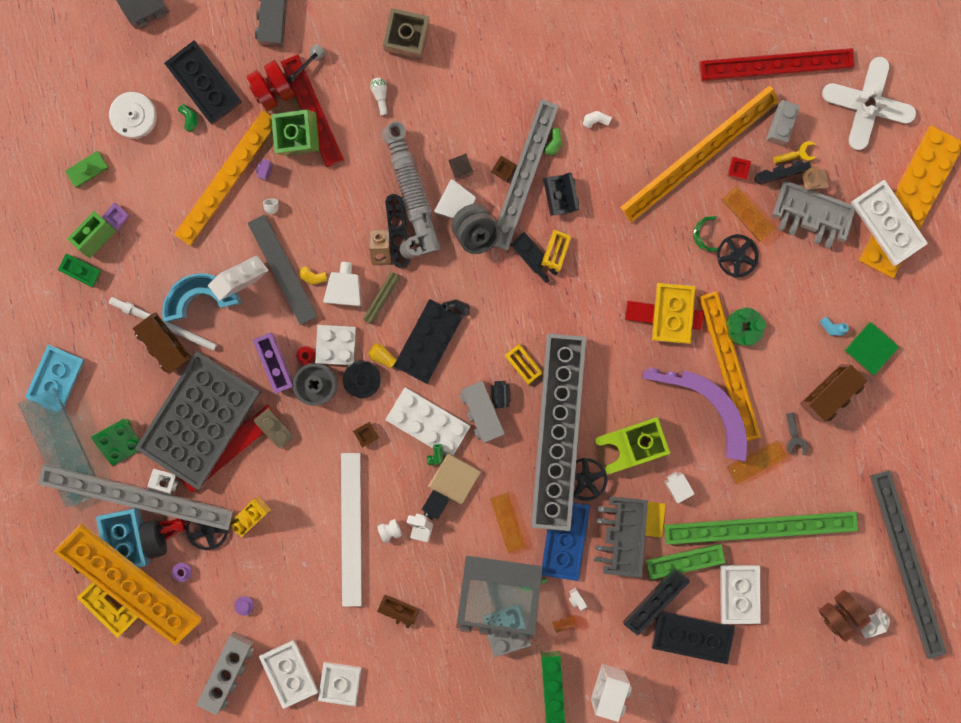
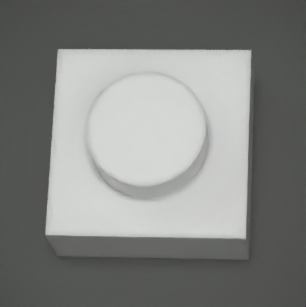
M576 588L569 591L571 595L569 600L574 608L578 606L580 610H583L587 607Z

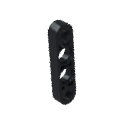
M391 194L386 198L385 206L392 261L396 267L403 269L409 265L410 259L404 261V265L396 262V259L399 258V252L395 253L394 249L400 250V246H396L393 241L398 235L402 236L404 241L408 239L404 207L401 197L397 194ZM392 198L399 201V204H396L397 211L401 210V214L393 213L390 215V211L394 212L393 206L389 205V202H392ZM400 217L402 224L399 227H393L391 224L392 218Z

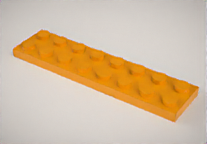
M932 125L928 127L894 191L895 196L918 230L921 228L961 152V140ZM871 235L858 259V262L891 279L895 277L902 264L900 262L893 266L873 235Z
M82 523L54 551L55 554L175 646L201 622L202 617Z

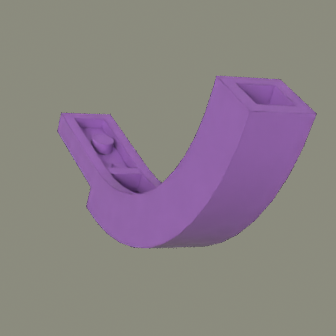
M649 367L647 371L643 370L642 378L688 387L706 397L717 409L724 424L726 433L725 457L746 461L747 438L742 418L732 400L721 388L700 375L682 370L681 377H678V373L667 371L666 375L660 374L659 369Z

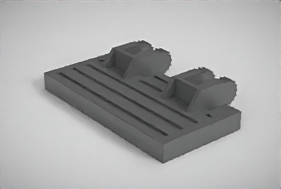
M609 496L608 505H616L617 508L598 507V511L602 513H615V520L600 518L597 519V523L615 525V527H606L605 543L614 544V546L595 545V550L612 551V559L594 557V562L612 563V566L603 565L602 574L642 578L648 500Z

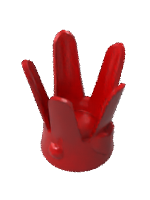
M177 518L175 520L158 522L163 527H166L161 529L160 533H166V541L178 532L186 531L185 524L189 523V521L184 522L183 519Z

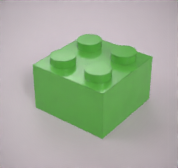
M300 110L271 114L274 152L276 154L288 156L319 152L315 112Z

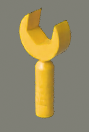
M810 141L804 142L799 146L797 152L793 151L773 157V162L778 164L796 159L797 157L805 162L811 161L816 156L809 157L805 150L807 146H814L816 144Z

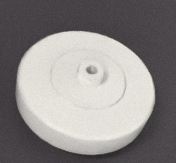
M126 92L119 95L111 104L109 120L114 130L123 137L139 139L145 137L153 130L157 121V112L152 101L145 95L138 92Z

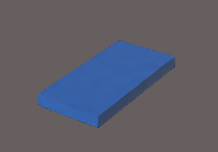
M573 502L570 531L547 529L542 560V576L574 581L579 580L590 505Z

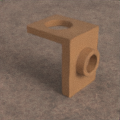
M814 166L802 172L805 191L829 188L825 169L818 170V166Z
M389 230L370 231L372 265L391 264ZM377 254H384L386 258L378 260L375 256Z

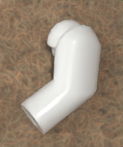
M595 111L586 114L583 125L591 128L594 123L600 122L608 126L612 117Z

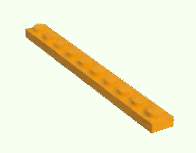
M770 86L764 89L620 208L627 220L632 223L779 103L774 89Z

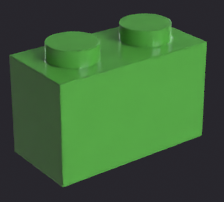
M93 211L67 240L80 252L91 258L116 230Z

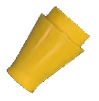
M375 343L367 353L371 360L388 368H391L397 360L382 344L379 345L378 343Z

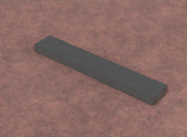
M264 214L249 222L248 225L299 324L303 325L318 317L266 215Z

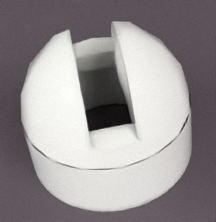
M274 198L264 200L263 208L265 212L270 215L275 214L279 209L278 200Z

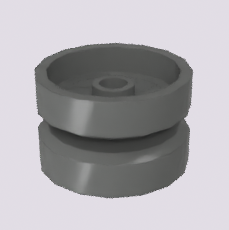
M480 204L464 206L453 217L451 224L452 232L466 252L470 254L487 252L499 240L500 227L485 206Z
M321 363L308 364L301 367L293 380V390L296 397L301 402L310 406L329 402L335 396L338 389V379L335 372L330 367ZM314 381H319L318 388L313 386Z

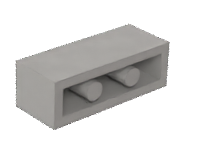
M483 380L461 389L462 393L459 395L463 405L467 404L470 411L467 412L470 422H475L477 429L474 431L477 439H482L483 443L504 435Z

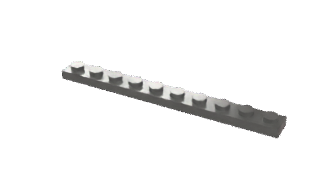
M885 470L869 475L927 659L947 654L890 470Z

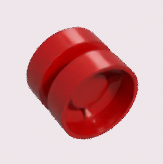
M275 60L264 65L267 77L264 78L258 70L246 76L251 85L249 88L252 94L267 112L278 106L275 98L276 94L284 102L295 96Z

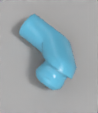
M827 316L819 321L831 336H843L849 331L847 324H833Z

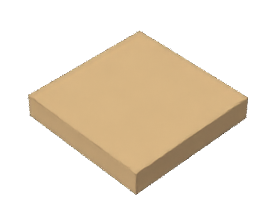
M447 453L428 486L462 505L481 472Z

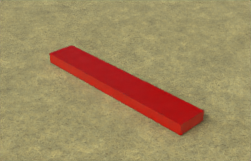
M298 54L281 61L287 78L303 65ZM304 69L294 82L289 83L301 110H310L316 113L319 151L328 168L344 161V158Z
M266 405L237 430L207 480L264 433L256 425L254 419L268 408L277 416L269 405ZM179 478L191 493L196 490V488Z

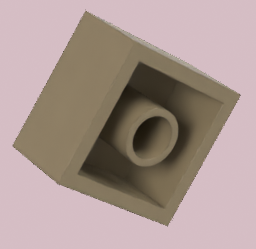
M391 8L383 43L384 51L422 59L430 24L429 16Z

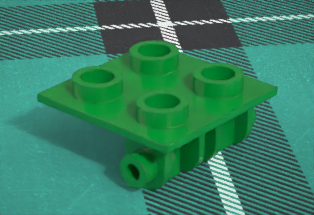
M123 418L90 436L111 466L139 452L135 448L140 439L130 427L132 423L129 419L125 420Z

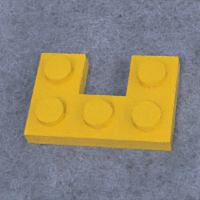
M92 582L77 599L118 638L138 617L124 606L118 609L106 597L108 594Z

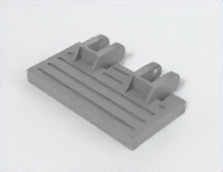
M784 180L772 217L781 218L778 230L781 231L786 227L787 219H793L789 234L792 235L795 234L799 221L802 219L800 227L816 232L814 239L816 244L821 242L824 231L829 232L825 247L830 248L836 232H838L837 241L844 243L847 240L855 209L851 204L813 190L805 191V187Z

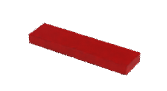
M627 301L624 320L653 324L655 304ZM694 310L692 329L701 330L704 311Z

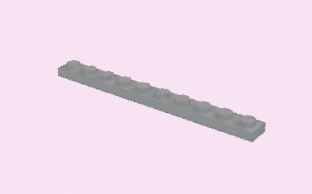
M46 464L42 466L38 482L39 485L224 530H229L234 511Z

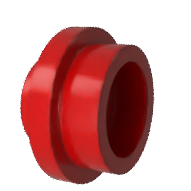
M304 346L297 351L296 357L300 364L308 365L315 361L316 353L313 348ZM304 352L309 353L308 359L303 358Z

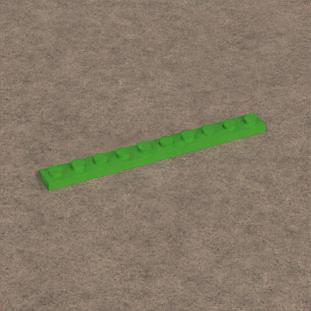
M847 511L664 524L666 544L850 532L858 531L857 512Z

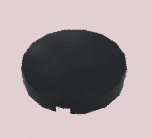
M354 361L347 366L343 373L344 388L350 395L363 399L372 396L377 392L381 383L379 370L369 361Z

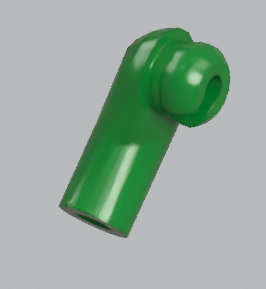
M181 104L178 112L185 116L184 129L187 132H193L198 125L197 114L185 104Z

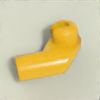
M302 267L300 269L301 279L310 285L328 281L326 272L315 275L309 270V267Z

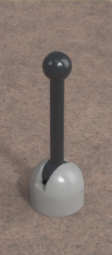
M315 44L310 49V58L293 75L288 76V81L294 82L296 77L313 60H322L327 55L323 48Z

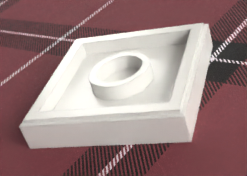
M324 662L318 701L356 706L362 667Z

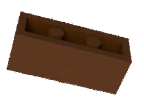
M156 312L132 328L135 331L136 338L146 345L148 353L158 360L159 366L164 372L170 374L192 358Z

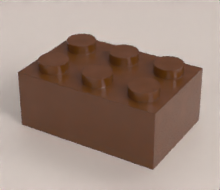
M840 364L800 405L814 420L829 422L837 415L836 411L840 407H846L851 402L850 398L854 394H859L865 388L864 384L867 380L851 364Z

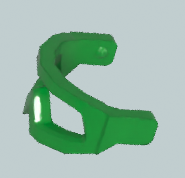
M716 216L704 217L694 227V241L700 249L706 252H716L718 248H709L699 236L702 224L707 220H716Z

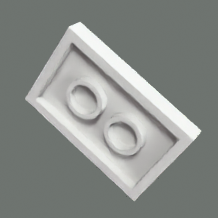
M720 565L721 623L761 624L760 566Z
M295 639L259 656L283 709L319 692Z

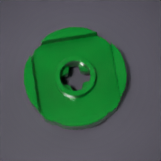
M745 307L735 310L729 315L726 322L728 337L736 345L751 346L762 338L766 322L752 308ZM742 323H747L749 330L743 331Z

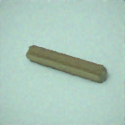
M394 272L390 273L363 318L365 322L369 324L374 322L400 279Z

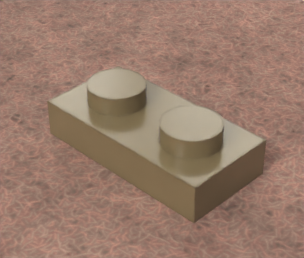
M270 408L254 419L256 425L279 449L294 438V434Z

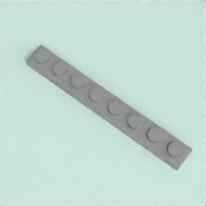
M540 100L497 221L500 227V236L495 247L508 251L559 105Z

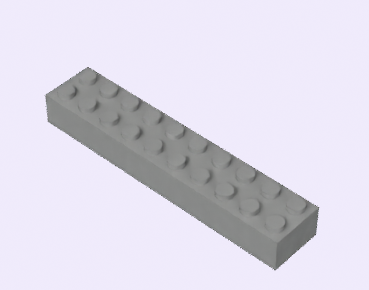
M559 334L546 335L531 528L571 530L586 337Z

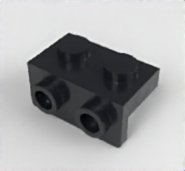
M572 172L543 178L550 216L569 214L579 210V199L576 195L575 180Z

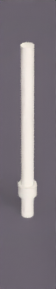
M111 297L109 300V304L122 309V312L128 315L133 314L142 319L151 315L134 307V304L130 302L125 303L114 297ZM164 322L172 333L215 351L217 344L169 322Z

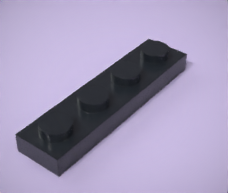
M674 567L624 619L623 624L638 636L689 584V578Z

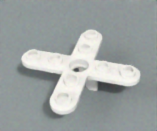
M876 57L870 62L862 91L834 83L826 85L822 90V97L826 102L856 110L848 139L850 147L854 150H862L867 146L876 116L902 124L912 122L916 116L913 106L881 97L889 70V63L883 57ZM869 97L874 98L875 106L870 105L866 107L865 102L869 100Z

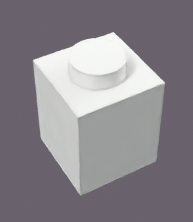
M674 472L668 475V480L664 481L676 503H680L694 495L692 488L681 472Z

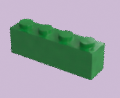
M540 652L545 723H565L560 652Z

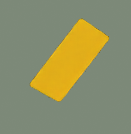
M648 502L645 536L662 537L666 504Z

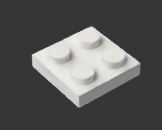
M317 325L315 363L342 365L353 363L355 361L356 327Z

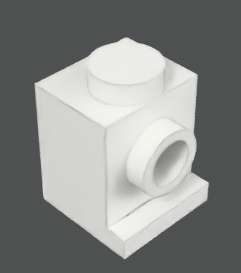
M153 469L147 489L170 495L171 491L175 492L178 481L175 480L176 475ZM166 481L167 486L161 487L160 482Z

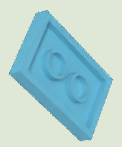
M47 345L25 398L57 412H63L85 360L55 346Z

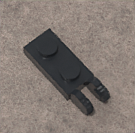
M803 160L791 163V167L778 166L773 168V172L763 170V172L761 171L756 174L754 181L762 185V183L765 184L800 174L810 169L811 165L809 161L803 163Z
M523 232L510 246L534 273H537L545 283H548V277L540 270L543 267L541 264L544 254L530 237ZM548 268L554 276L558 274L554 268Z

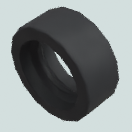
M157 520L143 523L139 528L143 550L150 559L167 553L165 533H160L163 528Z

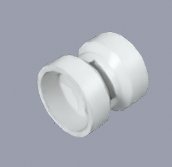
M396 519L390 520L389 525L380 524L377 526L383 543L389 542L393 537L396 539L402 537Z

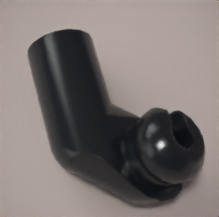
M454 299L442 303L444 311L458 309L460 310L459 314L462 316L470 314L469 304Z

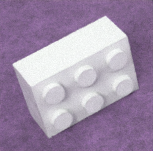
M606 664L601 665L591 697L595 715L619 722L620 716H624L626 705H624L625 699L630 697L632 690L624 670Z

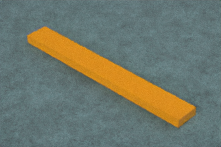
M718 291L699 296L698 299L701 309L704 311V319L726 392L740 413L746 431L747 442L761 438L733 342L727 334V321Z

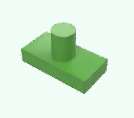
M96 151L65 172L74 187L78 188L109 169V166L100 152Z

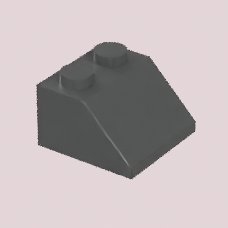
M116 0L135 29L144 28L152 20L162 19L166 16V13L170 12L164 0Z

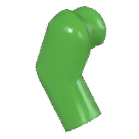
M560 128L550 130L552 141L544 147V152L548 156L557 154L562 147Z

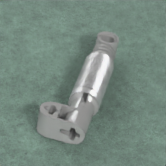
M393 121L382 131V138L389 146V150H392L390 151L392 155L391 166L393 171H396L394 174H397L395 177L397 178L396 181H399L397 184H400L398 187L401 191L400 194H403L401 197H404L402 199L403 203L406 204L404 207H408L405 210H408L406 213L409 217V222L413 223L416 236L402 242L400 253L406 259H413L439 251L441 247L432 223V212L429 203H427L428 200H426V193H424L425 190L422 187L423 184L420 180L421 177H419L420 174H418L416 161L413 154L407 151L409 148L406 146L407 142L405 141V127L402 123ZM391 130L396 132L397 137L391 134ZM419 243L420 247L416 249H410V247H413Z

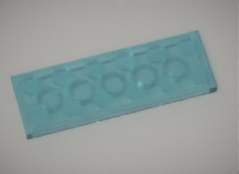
M56 388L17 403L46 465L96 477ZM58 489L66 508L92 498Z

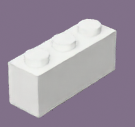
M256 255L221 272L208 286L218 300L221 301L256 283L269 270Z

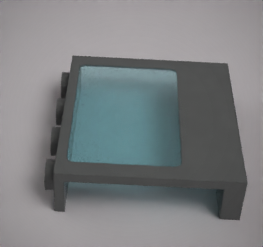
M466 556L456 628L465 633H471L473 630L479 631L481 635H491V633L499 634V637L502 638L515 636L522 641L533 639L536 629L542 566Z

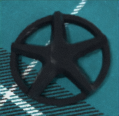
M731 235L725 238L718 247V264L722 271L729 276L744 277L750 274L758 265V249L753 240L745 235ZM742 238L746 242L738 248L732 239ZM727 242L731 251L728 255L720 257L721 249ZM750 245L754 250V260L745 254ZM731 261L734 263V273L727 271L723 267L722 262ZM744 262L752 265L748 271L739 274L741 263Z
M590 458L578 459L576 464L582 462V472L580 474L575 473V480L579 483L573 493V497L583 501L594 500L602 495L606 489V471L596 460ZM588 461L596 464L602 471L589 472ZM604 476V484L599 492L593 482ZM584 488H588L594 496L582 497L579 494Z
M191 521L186 523V534L189 541L195 547L202 550L218 548L225 542L229 530L196 523L199 526V530L190 536L189 525ZM225 533L222 540L214 545L213 534ZM204 536L209 547L200 546L194 540Z

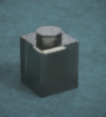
M467 154L448 160L455 182L473 175Z

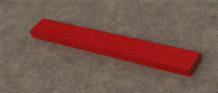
M853 48L703 60L699 62L701 81L853 69Z

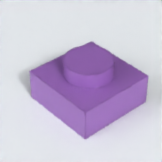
M263 159L262 163L259 162L256 174H258L257 177L260 180L268 182L273 166L270 160Z
M113 203L102 216L116 230H119L130 217L116 203Z

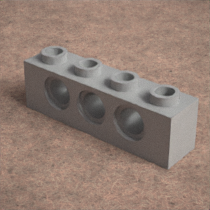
M235 632L229 636L197 702V706L215 715H218L221 710L224 711L229 703V700L226 698L229 693L233 694L238 684L235 680L237 676L241 677L246 667L243 663L246 658L250 659L254 648H252L253 641ZM231 653H237L240 660H233ZM223 671H229L231 678H226L223 675ZM220 688L223 691V695H217L214 689Z

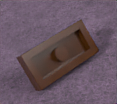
M384 594L377 612L396 619V624H399L400 621L406 623L405 628L408 629L411 624H414L419 609Z

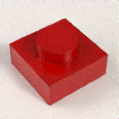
M732 157L727 176L746 181L751 161Z

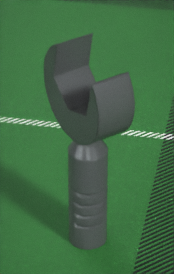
M794 412L786 413L790 435L793 437L787 443V451L792 455V447L798 444L802 446V454L804 455L807 452V443L803 439L797 438L798 430Z

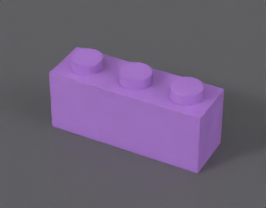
M268 333L253 339L274 394L292 388L293 378L275 334Z

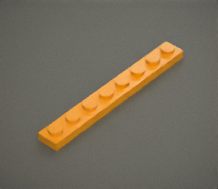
M264 110L261 111L174 235L189 246H192L273 132L271 115Z

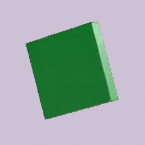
M868 322L843 351L874 376L899 346L872 322Z

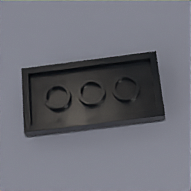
M195 40L164 63L211 125L242 103Z
M429 299L394 367L428 384L463 316L451 310L444 311L442 305Z
M662 611L657 617L651 648L728 664L735 626Z

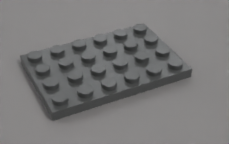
M196 351L135 449L197 490H201L261 394V391Z

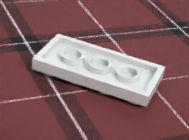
M882 180L850 202L893 266L928 244L885 180Z
M406 387L386 418V421L433 448L434 444H442L443 455L445 456L447 453L452 456L454 455L470 428V425Z

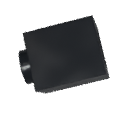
M432 490L421 509L424 511L423 515L431 520L434 518L438 520L450 498Z

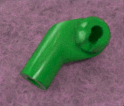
M442 444L433 445V456H427L429 466H438L442 463Z

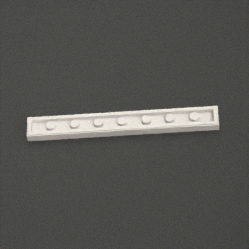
M341 453L342 606H362L361 453Z

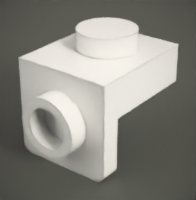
M409 515L407 523L413 527L410 538L429 542L434 524L428 521L424 515Z
M878 608L874 614L868 615L872 622L861 630L865 639L887 632L890 624L888 615L881 608Z

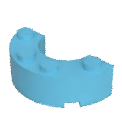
M202 273L192 274L180 279L171 287L163 303V322H173L187 318V309L190 302L199 295H211L218 302L220 308L240 305L243 302L238 292L219 301L208 286L217 276Z

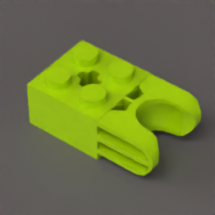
M658 417L599 436L595 439L597 445L613 444L618 447L620 452L619 458L606 466V474L670 454ZM643 436L651 440L648 442L647 447H644V444H640Z

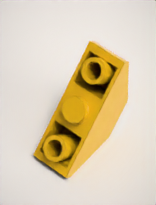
M258 496L231 521L230 526L242 538L271 509Z

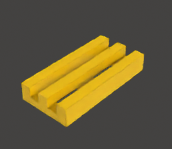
M554 229L541 265L549 266L548 268H554L555 271L559 272L572 236ZM556 235H557V236H559V237H558V240H557V243H556V246H555V249H554V252H553L551 261H548L549 256H550V253H551V250H552V247H553V244H554V241H555V238H556ZM564 238L566 240L558 264H555L562 239Z
M520 344L504 355L528 385L543 374ZM518 349L529 361V363L533 366V368L537 371V374L534 375V373L529 369V367L525 364L521 357L516 353ZM513 354L532 378L528 379L510 355Z

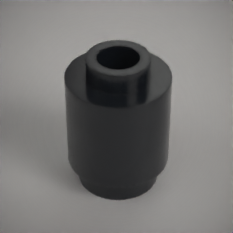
M506 380L494 381V385H491L494 408L510 407V384H506Z

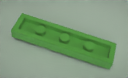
M720 543L646 560L650 580L667 576L674 567L683 573L725 563Z

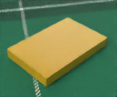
M656 284L652 341L691 344L696 286Z

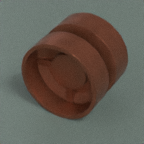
M843 589L834 597L835 602L839 606L838 609L827 602L818 611L824 618L823 621L828 628L844 642H847L856 635L850 625L851 623L862 630L872 621L858 602Z

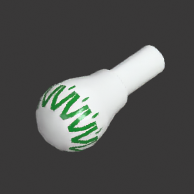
M377 77L371 81L370 88L376 101H378L380 115H387L385 102L387 84L384 79Z

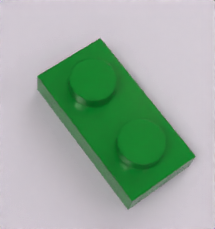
M67 253L58 268V271L92 288L95 287L102 273V270Z

